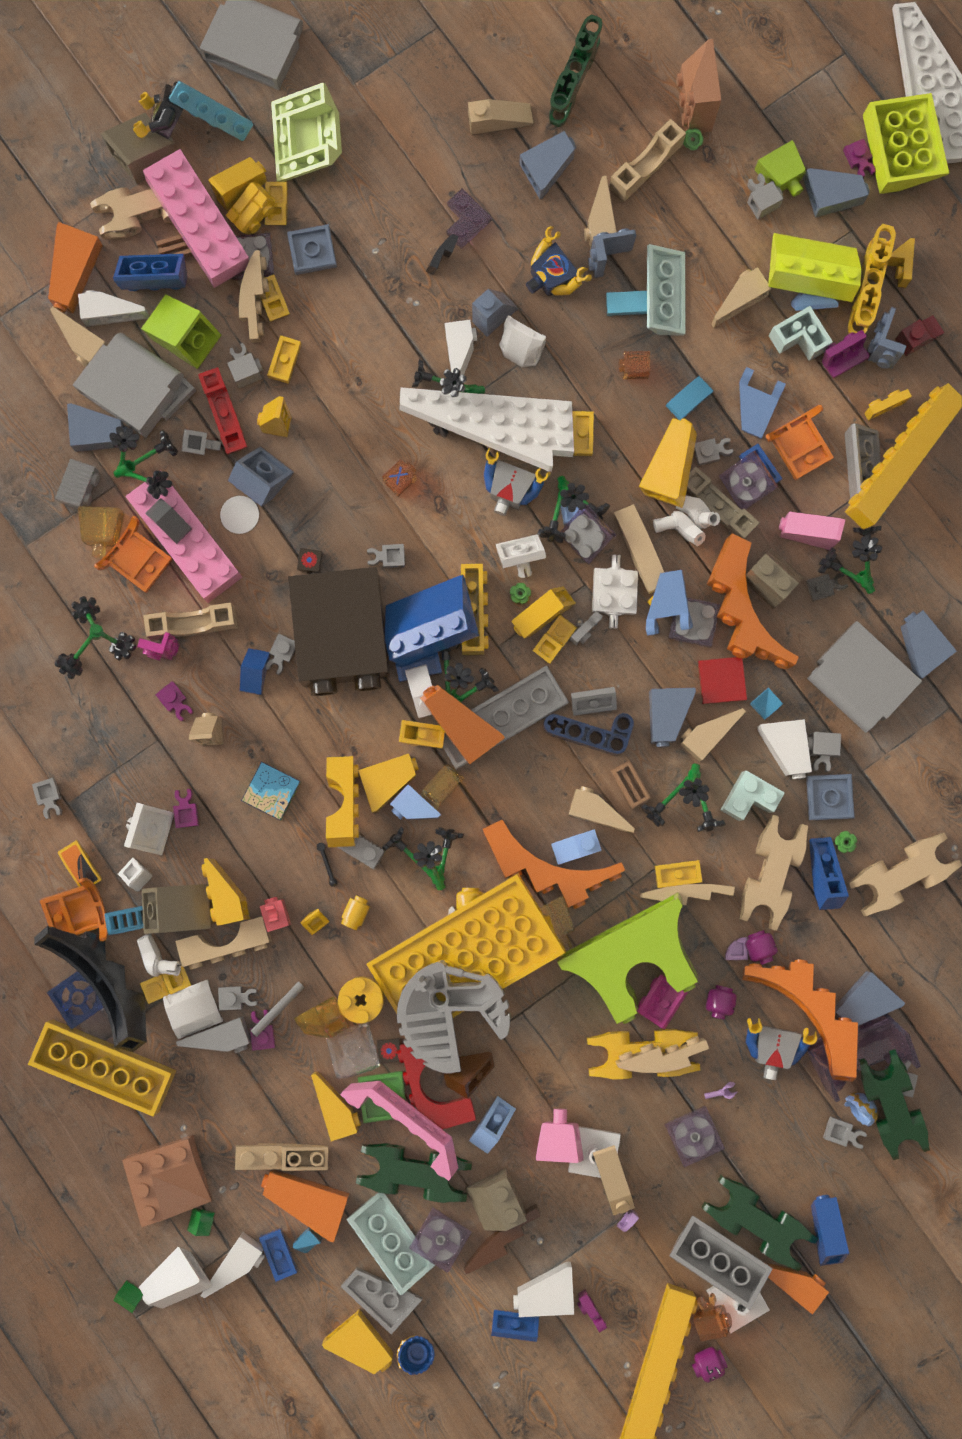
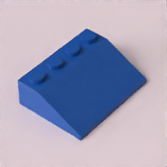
M464 575L457 576L386 605L385 643L389 660L401 666L479 636Z

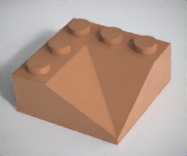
M708 39L681 65L680 73L676 75L677 87H681L679 104L684 109V113H682V126H686V131L696 128L701 133L712 132L721 103L713 39Z
M193 1135L128 1155L122 1160L141 1227L163 1221L212 1201Z

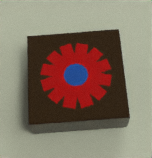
M300 548L297 570L319 573L322 551Z
M400 1038L377 1040L379 1063L399 1062L397 1050H400Z

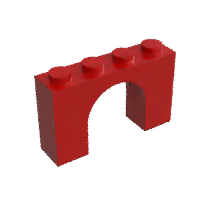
M401 1043L397 1054L400 1064H405L406 1072H403L406 1086L410 1085L412 1094H409L411 1105L416 1107L420 1113L442 1130L476 1120L471 1096L468 1099L460 1097L440 1102L431 1099L425 1094L421 1086L420 1076L425 1067L423 1062L426 1061L416 1059L410 1053L413 1049Z

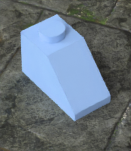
M409 785L390 803L394 807L391 811L400 820L403 817L407 820L439 819L441 816L434 807Z
M595 829L551 844L558 865L602 851Z
M497 1096L469 1141L488 1154L499 1141L516 1108Z

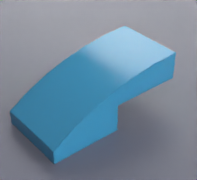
M698 376L666 404V407L681 421V419H684L700 403L707 399L713 393V390Z

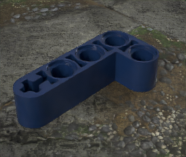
M627 713L619 714L614 719L610 731L557 714H551L546 717L543 728L550 736L617 756L622 754L627 748L634 721ZM619 719L627 720L629 724L628 729H620L617 721ZM556 720V724L563 727L564 723H567L564 734L560 733L562 729L558 727L551 730V726L547 723ZM572 726L578 727L580 729V736H570L569 728ZM598 733L601 736V742L599 744L592 743L590 741V734ZM614 739L621 741L622 749L619 751L612 749L611 741Z

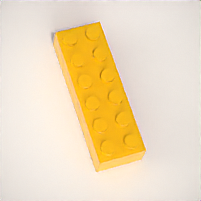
M54 1019L45 1023L28 1063L32 1067L153 1117L160 1112L177 1071L136 1053L116 1048L112 1043Z

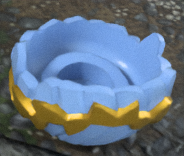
M852 1092L845 1098L847 1102L844 1105L846 1107L850 1106L852 1114L862 1125L871 1126L876 1122L878 1118L877 1107L874 1101L868 1102L866 1094Z

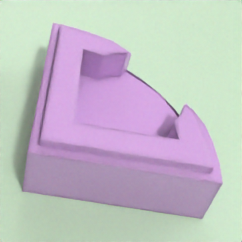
M747 937L738 938L728 946L725 960H748V951L745 946Z
M632 1209L627 1211L617 1224V1227L626 1232L639 1219L638 1214Z

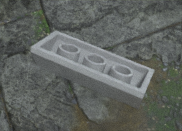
M856 423L851 424L844 433L850 499L861 491V484L873 475V468L881 462L878 430Z
M694 1216L691 1217L677 1238L669 1255L748 1310L753 1306L773 1269Z

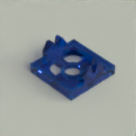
M78 971L47 992L71 1030L104 1008L96 993L93 1007L91 1009L86 1004L87 996L94 992L91 985L84 990L75 987L74 981L88 983ZM65 988L70 992L67 1002L62 999ZM77 991L84 995V1000L79 1005L72 1001V995ZM72 1006L80 1007L84 1014L74 1015L69 1008Z

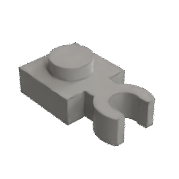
M715 438L695 443L694 453L698 466L719 461L720 454L730 456L734 452L733 449L725 450L723 445L730 443V438L721 440L719 444H716Z
M404 544L382 545V551L374 548L367 550L368 554L376 555L375 560L368 561L369 566H376L379 562H383V568L405 567Z
M596 611L571 636L570 641L575 645L579 642L584 644L592 635L590 633L591 629L598 624L603 616Z
M278 634L269 652L274 656V659L268 661L266 669L270 671L272 665L277 664L279 666L277 674L281 675L284 670L283 662L290 663L296 652L295 641Z
M50 778L32 784L37 804L39 806L45 805L43 810L44 817L51 819V809H55L57 815H62L61 807L56 805V801L61 799L56 779Z
M242 986L219 987V1010L243 1009V1003L249 1006L257 1005L258 1001H251L249 995L250 993H257L258 989L251 988L242 993Z
M830 1116L823 1138L845 1147L848 1141H850L853 1146L861 1149L863 1145L857 1143L856 1138L859 1135L866 1137L867 1134L862 1130L852 1131L853 1125L851 1123Z

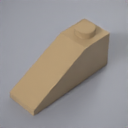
M492 99L468 102L471 135L533 125L530 103Z
M606 176L601 178L587 228H584L585 241H589L590 249L593 237L602 232L616 233Z
M758 267L752 271L748 269L739 276L740 278L716 313L711 324L713 328L768 297L771 287H768V282Z
M52 306L50 310L72 351L77 356L76 360L86 367L102 345L107 346L106 342Z
M742 708L698 725L693 730L688 728L681 736L683 741L680 745L696 760L702 761L746 711Z
M203 713L202 717L195 718L189 734V740L200 746L223 744L222 718L215 716V713Z
M581 786L580 790H575L569 816L631 834L634 833L635 828L599 795L593 794V789Z
M615 1145L593 1152L613 1216L634 1209L635 1206Z

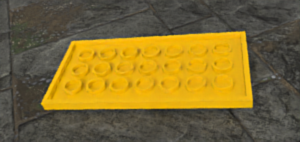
M517 873L369 961L366 965L397 1014L400 995L408 981L419 970L432 963L443 960L447 963V966L463 969L466 972L482 976L490 974L504 989L561 956L566 950L522 878ZM449 974L452 983L482 982ZM436 993V997L438 1000L446 1001V997L443 993ZM452 1011V1017L454 1018L464 1011Z

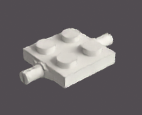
M612 555V567L607 569L595 568L593 575L592 612L597 611L598 613L610 616V629H618V616L624 614L635 615L637 612L638 571L620 568L621 555Z

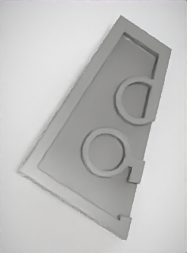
M358 1267L341 1285L390 1334L399 1327L423 1298L408 1290L403 1295H400L392 1283Z

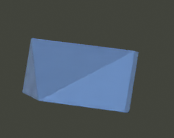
M798 293L791 301V306L795 311L804 310L809 306L812 309L838 307V302L832 298Z

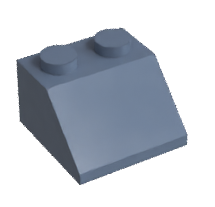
M260 446L236 461L228 481L262 507L277 495L294 472Z

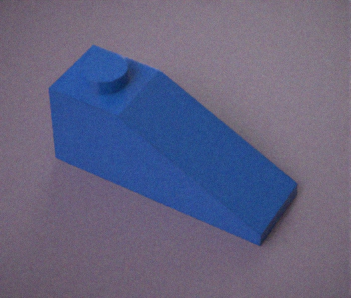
M811 838L809 844L813 887L819 910L840 909L849 895L832 838Z

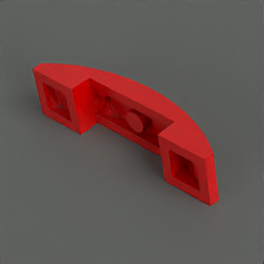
M216 367L198 374L226 454L229 455L248 448L219 368Z

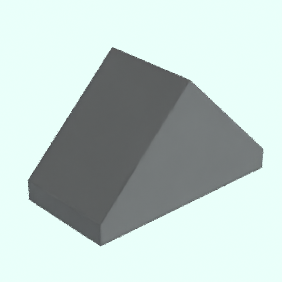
M162 498L145 513L176 544L192 530L184 519Z

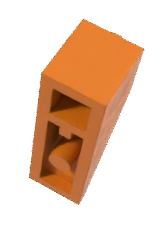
M764 1262L773 1268L768 1278L812 1315L829 1294V1291L824 1287L826 1282L816 1274L812 1277L805 1271H797L792 1268Z

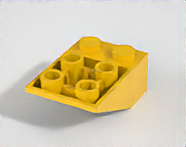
M205 858V864H202V873L204 878L207 877L209 886L206 887L208 899H212L213 908L210 909L212 921L216 922L217 926L250 919L245 895L215 859Z

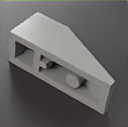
M244 1016L183 1038L176 1043L177 1046L226 1052L234 1049V1052L238 1053L248 1049L247 1044L251 1043V1036Z

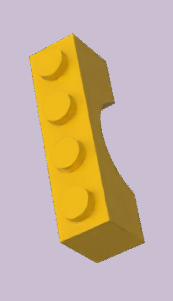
M353 756L327 757L326 777L328 786L339 791L344 797L341 808L333 815L326 817V840L328 847L355 846V838H359V824H355V818H359V804H355V798L359 797V784H355V778H359V765L354 763Z

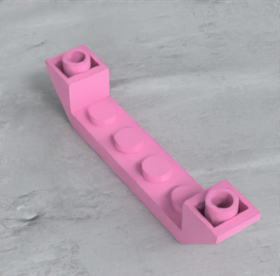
M381 1081L351 1083L340 1094L348 1104L355 1106L357 1109L370 1097L377 1106L389 1112L393 1119L400 1121L408 1127L412 1134L418 1135L430 1148L437 1150L440 1154L430 1167L439 1176L449 1181L457 1171L458 1164L452 1137Z

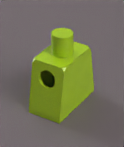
M793 140L758 160L755 171L765 177L767 184L773 181L775 186L779 187L781 191L788 189L793 197L799 195L804 190L799 181L802 180L806 170Z

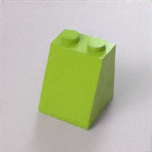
M166 294L141 328L154 342L196 369L200 367L221 337L219 331L199 310Z

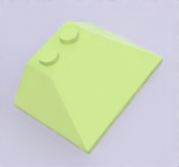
M320 83L271 102L277 182H284L331 166L341 155L339 112L325 83Z

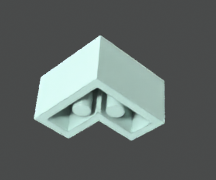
M811 306L774 326L769 334V338L779 354L799 344L809 361L824 353L825 349L833 343Z
M743 771L720 810L736 820L742 821L745 819L752 804L768 813L774 812L785 793L752 773Z

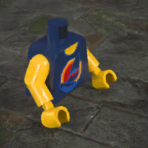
M554 226L546 229L545 235L547 238H543L538 245L531 261V275L533 278L526 283V287L532 294L542 288L547 296L570 295L582 285V281L589 282L592 279V275L589 274L585 278L583 277L584 272L588 268L581 267L577 271L556 242L552 243V240H557L561 236V233L558 231L552 237L551 231L554 229Z

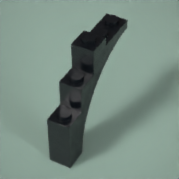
M47 926L34 937V945L49 950L64 959L91 985L107 1013L112 1029L114 1047L134 1052L147 1042L144 994L126 989L125 966L106 960L105 941H100L99 935L86 931L81 936L55 927Z

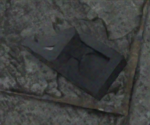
M452 234L441 244L425 272L434 275L442 255L449 258L453 253L459 236Z

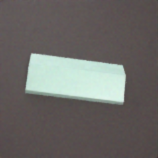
M649 244L647 245V329L658 335H685V252Z
M377 1193L346 1219L400 1295H403L435 1266L432 1259L419 1249L417 1238L385 1193Z

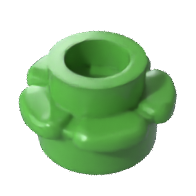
M696 128L693 130L688 129L683 145L690 150H697L703 144L701 131Z
M517 583L516 586H512L510 589L511 600L514 603L521 604L528 602L531 596L530 588L526 587L524 583Z
M848 831L841 832L835 839V844L842 853L852 852L856 848L857 838Z

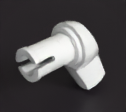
M686 496L683 508L676 506V509L688 514L689 518L699 528L705 529L710 525L716 526L720 522L719 514L711 512L700 498Z
M673 511L671 516L653 520L656 533L675 529L682 537L696 546L701 545L705 541V533L681 511Z
M151 933L137 940L143 964L151 976L157 977L160 974L179 975L181 963L179 961L163 960Z

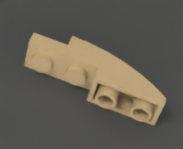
M256 250L249 260L242 279L239 295V318L242 322L248 321L249 337L252 343L261 342V336H264L263 323H259L262 305L261 301H257V299L266 298L265 292H269L268 279H264L263 271L267 270L266 257H262L260 250Z
M699 1036L686 1040L687 1044L678 1047L677 1044L666 1047L664 1053L661 1052L658 1045L653 1046V1043L642 1046L640 1048L641 1051L632 1054L630 1051L619 1055L620 1059L615 1062L618 1068L641 1073L669 1072L691 1066L688 1057L708 1050L709 1047L707 1041L704 1038L699 1039Z
M281 1143L236 1145L235 1170H328V1146Z

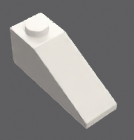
M94 290L78 294L80 317L86 327L149 318V314L144 306Z
M470 320L445 323L452 373L454 368H458L461 371L460 375L464 374L474 351L473 341H477L476 328H471Z
M242 1232L210 1280L212 1286L203 1291L200 1296L206 1298L247 1274L253 1266L258 1268L265 1257L261 1254L263 1252L262 1245Z

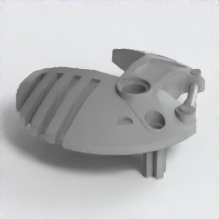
M440 960L422 968L408 981L398 1002L397 1023L402 1025L399 1028L401 1036L404 1035L406 1038L403 1041L405 1046L413 1049L410 1053L416 1059L426 1061L423 1062L425 1066L446 1074L461 1072L452 1011H480L500 1040L508 1036L510 1029V1013L505 1016V1010L509 1008L508 1000L502 1002L501 997L505 993L492 975L486 974L482 976L466 972L463 969L447 966L445 961ZM449 974L482 982L452 983ZM436 993H443L446 997V1001L438 1000L436 997Z

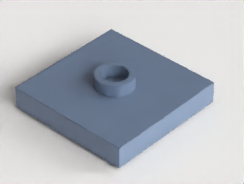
M329 224L287 232L295 275L337 267Z
M852 774L806 776L809 820L855 818Z

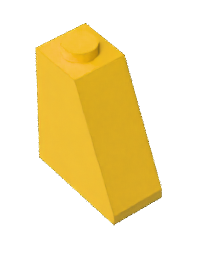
M249 157L214 175L208 181L215 199L228 212L251 182L261 186L267 182L265 176L266 169L259 161L255 162Z
M564 586L550 589L512 620V623L515 625L514 630L523 638L531 637L574 606L576 602Z
M409 754L358 770L372 813L381 810L417 776L415 771L419 770L415 757L411 758Z
M360 1309L326 1336L322 1343L324 1349L372 1374H376L379 1370L384 1372L392 1364L391 1360L393 1359L394 1352Z

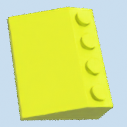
M932 93L869 103L863 113L870 152L873 156L872 161L875 167L880 194L901 191L949 174Z
M777 233L773 234L768 287L848 302L853 301L861 283V265L857 248Z

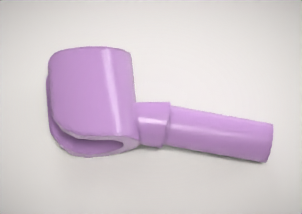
M728 1082L722 1089L704 1093L705 1099L717 1096H724L727 1099L733 1098L738 1092H730L728 1088L733 1087L735 1083Z

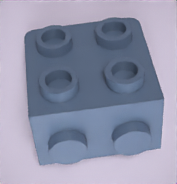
M626 228L616 233L602 232L593 237L590 249L591 258H588L589 270L594 272V278L603 277L607 262L606 255L628 252L633 249L636 230Z
M891 307L888 313L884 312L881 320H878L874 333H876L875 338L871 340L867 352H870L868 361L877 363L881 368L892 369L904 354L906 345L886 339L896 310L894 307Z

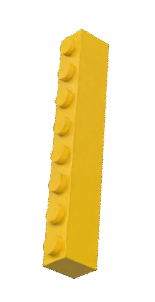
M949 383L941 388L937 386L930 392V399L918 408L919 414L907 423V430L898 435L895 439V446L885 452L883 455L885 459L873 468V475L861 484V491L849 500V507L845 513L863 530L876 524L962 408V396Z
M669 1283L666 1285L620 1439H657L655 1432L657 1427H661L664 1416L661 1412L664 1404L667 1405L670 1398V1390H668L670 1382H674L676 1379L677 1368L675 1366L677 1359H681L683 1356L684 1345L682 1343L684 1336L688 1337L691 1329V1323L689 1322L691 1313L695 1314L698 1300H696L693 1291Z

